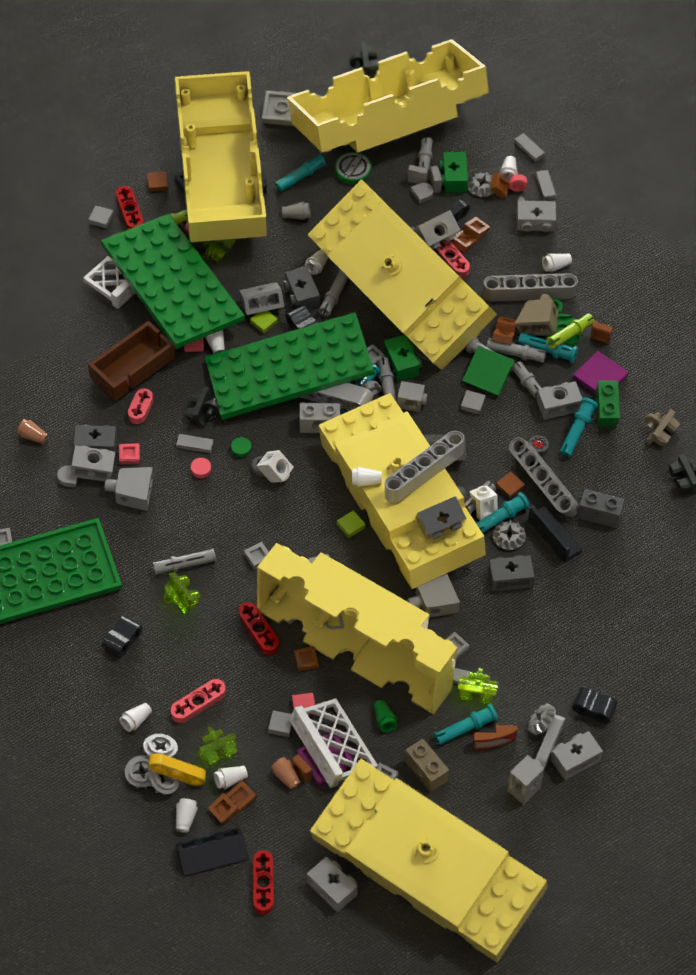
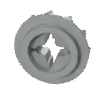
M481 171L478 174L473 173L468 178V190L479 197L493 194L494 192L490 189L492 175H489L488 172L485 174L481 173ZM485 181V183L480 187L479 183Z
M511 520L508 522L502 521L498 526H495L493 532L494 542L505 550H515L521 547L526 538L524 528L519 525V522L513 523ZM511 530V533L513 534L510 540H508L507 531Z
M547 703L541 705L538 710H535L531 720L528 722V730L534 735L546 731L554 721L555 707Z
M165 734L150 735L143 743V752L147 753L148 758L151 754H164L172 758L177 754L178 745L176 741Z
M148 756L134 757L125 767L126 779L129 784L134 785L136 788L144 787L146 789L151 784L150 779L147 778L149 775ZM140 766H142V769H144V771L146 772L144 776L145 778H142L141 775L138 774L140 772Z
M148 769L149 775L147 778L150 779V786L156 789V793L160 792L164 796L173 793L178 788L179 780L164 775L165 782L161 783L160 775L162 774Z

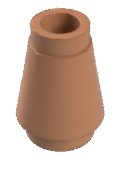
M24 419L17 429V433L20 434L21 438L42 445L48 437V434L31 420L27 421Z
M282 757L271 766L273 769L272 773L290 790L295 789L301 784L290 760Z

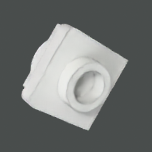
M480 486L470 491V496L476 500V518L482 520L498 510L497 494L488 486Z

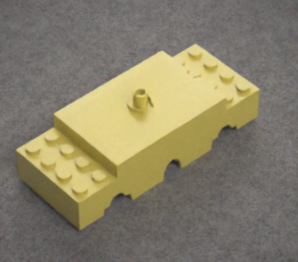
M449 40L432 46V52L427 53L425 60L418 63L414 58L409 59L408 53L405 52L379 61L378 71L373 79H370L367 75L365 76L363 68H359L333 77V86L328 88L327 94L323 97H317L315 93L310 94L309 90L287 97L291 123L321 152H329L333 148L348 144L357 152H361L458 117L456 104H463L467 100L479 98L489 93L486 66L455 41Z
M249 71L175 77L190 242L267 236L266 211L262 191L259 149L257 148V132Z
M362 179L307 234L400 331L441 370L497 315Z
M391 393L318 425L322 446L332 462H337L341 473L345 478L346 486L360 509H366L370 524L385 549L392 550L400 571L411 589L486 555L484 535L466 509L464 497L446 469H443L398 503H390L385 499V480L430 447L409 413L402 412ZM362 467L381 471V484L377 483L362 487L352 485V469ZM456 496L466 516V520L462 523L463 527L455 531L448 529L443 532V536L434 540L432 537L425 539L415 517L417 513ZM439 516V518H438L437 520H438V522H439V521H443V523H444L445 520H446V518H445V517H444V518H441V517Z
M276 543L258 565L257 608L261 614L277 623H280L282 620L289 622L292 618L303 623L302 631L307 633L303 639L305 644L310 647L314 646L315 650L333 660L339 653H344L345 651L352 652L355 663L351 671L380 688L388 681L392 684L399 681L406 682L409 685L408 693L413 695L411 699L413 703L432 714L437 711L452 690L458 647L453 642L442 639L434 631L428 629V613L323 553H320L314 562L310 563L307 558L300 557L288 547H282ZM342 614L344 628L329 629L325 626L326 622L330 626H340L339 615Z
M363 759L359 760L310 830L315 841L333 853L348 859L357 868L362 870L363 874L394 895H401L415 909L443 928H448L458 933L467 942L472 944L474 948L497 963L547 890V880L510 857L507 850L399 779L393 780Z

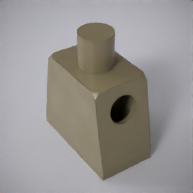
M541 294L539 300L527 301L515 322L519 333L531 336L556 334L558 310L551 297L547 294Z

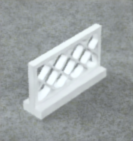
M107 256L83 277V280L110 299L112 305L119 309L135 292L126 279L119 280L118 274H121L117 267L113 270H105V266L114 264L111 258ZM105 275H116V280L105 281ZM94 276H103V281L94 282L92 278ZM117 285V288L112 293L105 289V286Z
M337 699L303 708V706L294 708L289 721L330 788L338 786L340 781L347 779L357 765L358 757L365 759L370 765L377 768V763ZM333 707L337 716L326 713L325 709ZM312 713L320 716L319 721L311 720L308 714ZM322 718L333 721V727L321 724ZM336 724L345 726L348 730L347 733L335 729ZM321 729L330 733L329 739L320 736L318 730ZM333 734L344 738L343 744L332 741ZM347 740L356 743L358 749L345 746ZM329 746L341 750L339 756L332 754L328 749ZM343 751L355 755L354 761L343 758ZM339 763L350 766L351 770L343 773Z

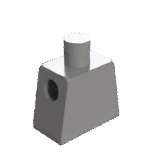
M152 467L121 468L117 480L106 479L105 491L115 492L118 504L148 511L153 484Z
M447 573L416 587V596L407 599V602L417 608H422L424 612L428 613L429 618L459 613L460 601Z

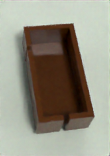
M147 321L88 364L89 375L116 402L129 392V387L131 389L135 388L175 358V348L164 334L160 335V331L151 322Z

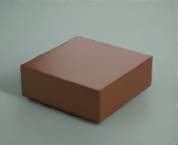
M166 172L147 173L149 192L168 190Z
M498 172L492 174L490 189L501 199L506 198L509 182Z
M594 321L590 338L609 344L613 327Z
M510 472L496 483V487L511 499L525 488V484Z
M314 646L294 650L298 672L319 668Z
M299 754L292 758V765L297 775L304 783L309 782L312 779V768Z

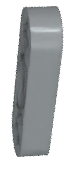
M556 714L536 756L544 770L566 719Z

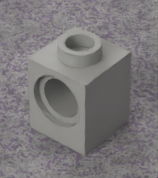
M401 381L397 397L399 407L404 410L420 412L422 405H426L428 394L424 393L425 385Z

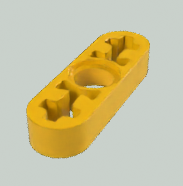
M151 754L149 756L148 768L151 771L194 786H200L205 783L206 771L202 768L164 754Z

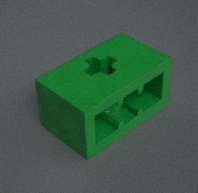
M443 152V160L439 161L440 171H443V174H441V186H444L445 193H467L466 152Z
M406 335L384 341V354L390 360V367L397 382L419 376V369L422 367L419 356H416L414 353V344L408 340Z
M598 381L595 388L596 402L599 405L596 409L597 426H617L620 419L618 381Z

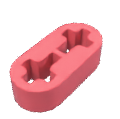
M140 389L136 392L128 409V418L131 423L141 424L146 420L153 405V394L150 390ZM138 410H140V414L134 416V414H137Z

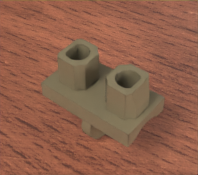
M670 409L661 419L659 412L647 414L645 417L646 428L648 430L654 429L645 441L649 444L654 441L663 447L670 439V436L663 431L664 428L672 434L680 425L673 417L676 412Z

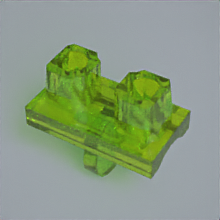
M236 240L203 241L202 243L205 246L210 244L203 257L206 260L211 257L219 262L226 253L219 246L223 245L226 249L230 250Z
M172 572L169 574V581L165 584L164 590L166 593L163 599L166 603L173 602L175 605L178 604L184 614L188 613L191 606L199 602L201 596L197 590L189 591L187 589L190 585L187 575L178 576L176 572Z
M479 667L478 673L469 672V677L460 676L458 684L460 699L472 700V694L476 692L481 693L480 702L491 704L494 695L496 696L498 682L490 681V675L482 674L483 668Z
M209 727L206 729L208 735L202 737L203 743L209 741L212 743L199 748L197 754L199 757L203 756L208 766L220 760L215 750L222 747L226 757L238 752L235 743L237 737L235 733H231L218 739L217 737L224 735L222 729L214 732L213 728Z

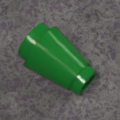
M385 700L376 701L374 709L377 727L382 732L393 731L397 727V717Z

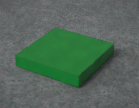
M478 346L462 381L499 397L515 361Z

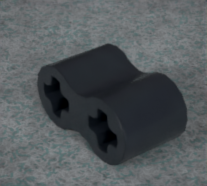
M304 305L285 314L286 321L293 330L318 323Z
M123 615L117 621L115 627L104 637L102 647L122 657L130 645L140 636L143 626Z
M582 687L577 694L572 709L580 715L589 716L598 722L607 724L611 721L618 703L608 695H602L590 688Z

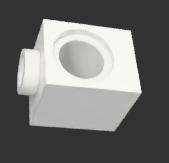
M280 450L268 451L257 464L259 470L271 483L284 482L288 479L289 473L294 468Z

